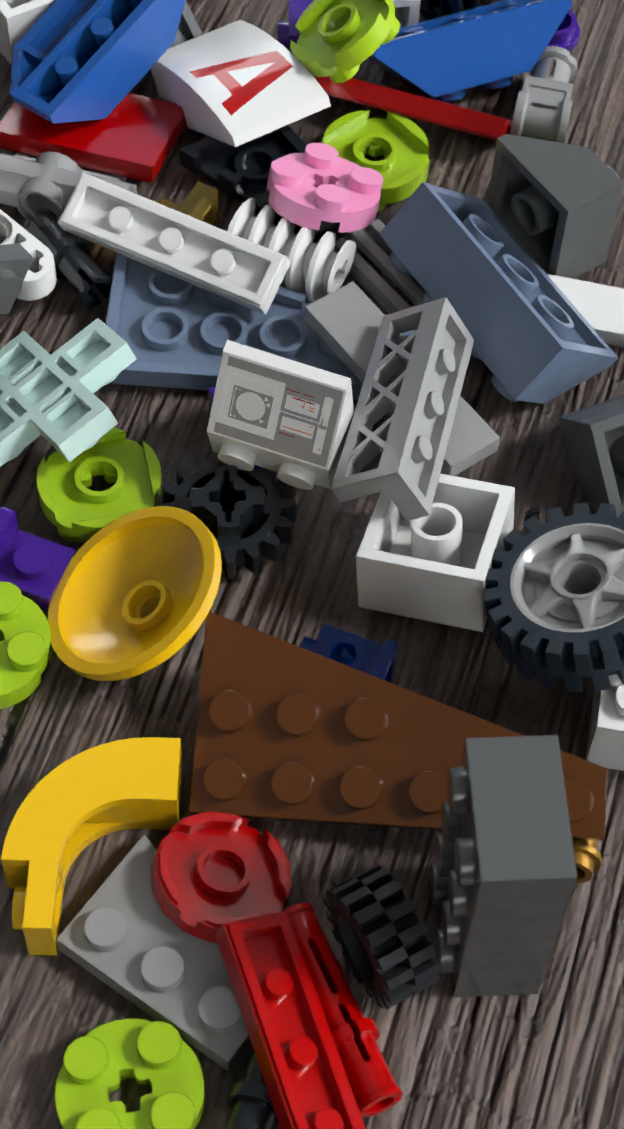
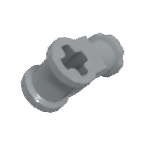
M547 46L532 71H530L532 76H525L522 91L519 90L510 135L565 143L573 104L571 96L574 84L570 82L574 80L577 73V60L571 56L568 50L558 46ZM554 61L556 62L554 75L550 76L548 75L550 65Z

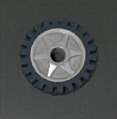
M588 503L573 504L572 516L564 517L561 507L547 510L548 523L542 524L533 516L523 522L524 536L512 530L503 539L505 550L495 548L492 557V569L488 570L485 579V589L483 590L488 622L497 648H500L503 658L510 666L516 664L520 675L531 680L537 674L540 685L550 689H555L560 678H563L567 692H582L584 680L588 679L593 680L595 691L610 689L609 676L614 674L618 675L624 685V511L617 517L614 504L600 503L597 513L590 514Z

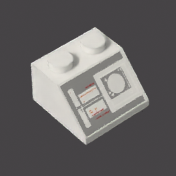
M227 340L222 352L207 428L213 452L218 453L217 457L219 460L227 465L237 466V469L251 471L254 465L278 472L277 477L281 481L296 488L311 490L315 484L331 489L354 415L351 378Z

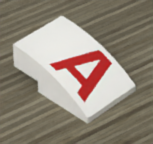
M242 20L235 21L169 48L151 67L159 98L176 103L182 107L188 128L234 147L331 106L329 96L288 49L268 33Z

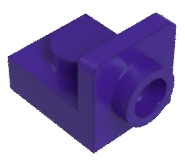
M1 507L0 582H10L18 586L23 596L33 600L41 610L48 612L50 600L71 558L76 554V550L19 530L15 510Z

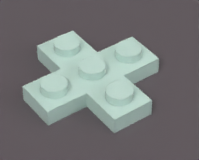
M99 318L51 355L25 331L21 332L0 349V467L20 455L24 448L40 435L64 458L71 462L84 450L94 446L103 435L118 424L109 408L94 393L102 386L111 383L121 371L137 360L127 342Z

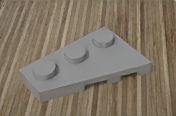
M144 834L56 939L58 950L155 1020L171 1024L184 1041L223 1069L229 1071L251 1040L217 942H208L182 931L162 912L152 892L151 865L157 850Z

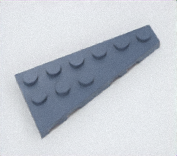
M116 252L106 325L127 342L137 360L121 371L109 384L208 390V388L216 386L222 352L226 341L230 340L351 378L353 400H358L363 385L305 321V307L310 304L306 302V294L280 286L267 314L264 315ZM415 330L404 332L402 334L406 338H408Z

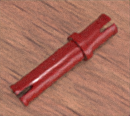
M300 903L288 907L281 912L288 911L361 1117H371L380 1114L397 1104L402 1099L401 1096H403L401 1088L397 1086L376 1043L380 1032L372 1018H364L342 972V968L336 960L314 914L315 910L312 904Z

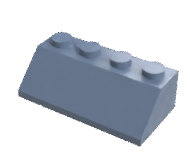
M422 182L379 233L393 251L390 258L394 265L407 276L415 278L426 291L423 294V299L426 303L443 297L448 299L474 339L471 356L485 363L493 373V376L490 378L493 386L510 401L545 404L611 367L618 359L617 355L483 199Z

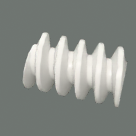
M249 198L243 202L236 211L227 232L289 258L291 264L280 286L285 285L288 289L303 294L306 293L309 303L319 300L342 286L354 260L356 242L347 240L339 252H335V233L327 231L321 237L318 244L314 242L316 230L302 227L296 235L294 234L295 224L285 218H282L277 226L274 225L276 212L270 205H266L258 216L255 217V198Z

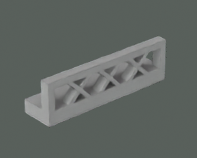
M446 297L383 316L331 490L340 502L385 491L407 521L430 516L474 344L473 337ZM417 329L400 345H397L401 333ZM406 365V371L385 388L386 382ZM394 408L393 415L372 432L373 425ZM380 452L382 453L377 469L360 473L364 466Z

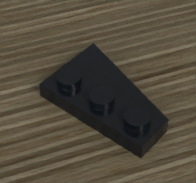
M289 125L237 147L209 136L181 148L180 165L242 204L249 198H255V212L259 214L266 205H270L268 203L270 191H266L271 163L285 155L304 153L306 145ZM276 213L274 224L278 225L283 217ZM321 221L319 231L316 230L314 242L318 244L321 237L327 231L335 233L336 240L353 232H338L340 222ZM295 224L294 234L297 235L302 226Z

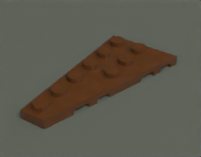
M209 611L205 621L189 812L199 814L213 811L227 812L244 818L442 830L441 807L442 802L448 801V769L460 767L465 738L524 735ZM560 750L572 839L604 841L608 769Z

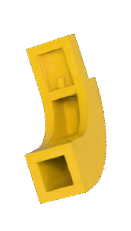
M129 738L95 746L57 766L39 781L26 796L9 826L3 845L1 863L9 889H14L12 926L13 929L23 930L29 955L57 956L58 946L56 939L60 933L65 880L71 865L88 845L113 832L127 829L171 830L179 822L182 784L181 738Z

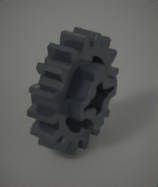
M202 454L196 456V471L192 472L181 466L176 469V485H164L163 504L159 506H170L186 510L199 518L208 527L218 543L222 561L221 566L224 567L227 579H234L236 566L245 565L254 575L260 573V557L262 556L274 562L280 559L281 543L291 544L293 539L296 500L290 499V485L281 480L275 481V471L263 467L259 470L253 468L251 471L237 469V466L227 465L221 460L218 463L211 464ZM225 506L230 507L231 522H226Z

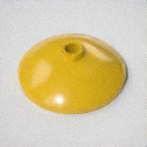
M156 506L128 513L95 533L71 558L50 600L47 621L51 632V645L57 656L77 674L96 681L128 679L149 671L174 656L199 630L212 607L218 591L222 561L218 543L212 532L199 518L186 510L170 506Z

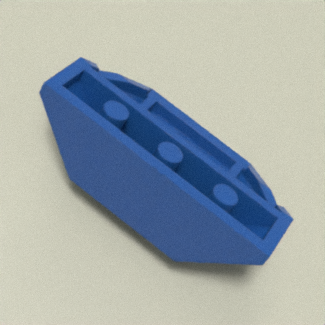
M56 0L13 47L12 84H10L9 92L12 100L53 124L106 119L174 43L186 0Z
M503 0L400 28L393 40L381 45L368 59L413 90L443 102L463 98L466 95L465 89L482 85V88L485 89L505 87L514 82L513 76L532 71L573 3L572 0Z

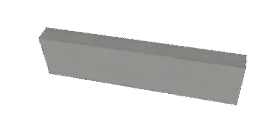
M352 281L305 307V321L363 384L381 322L385 315ZM402 333L399 336L397 345H400L406 339ZM406 365L386 382L385 388L406 371ZM461 396L441 469L444 474L451 476L461 473L498 451L500 437ZM392 408V409L389 411V413L391 414V416H392L393 413H394V410H395L394 408Z

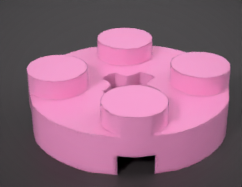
M311 143L305 147L304 153L285 155L271 163L266 191H270L268 203L281 217L304 228L319 231L321 221L340 222L338 232H354L366 228L375 220L380 201L383 176L374 169L361 167L351 161L338 157V151L330 145Z

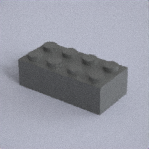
M558 735L465 738L460 767L448 769V801L442 802V833L436 834V863H431L432 905L442 906V929H437L436 932L437 961L440 964L441 971L439 973L451 972L453 997L538 994L577 880Z

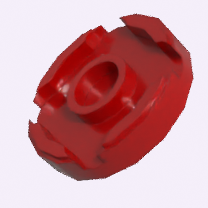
M206 811L185 817L171 828L170 833L163 838L156 851L151 865L152 892L162 912L182 931L208 942H217L215 933L222 923L275 914L282 911L292 887L290 862L279 841L267 830H264L262 835L257 829L248 826L249 819L235 814Z

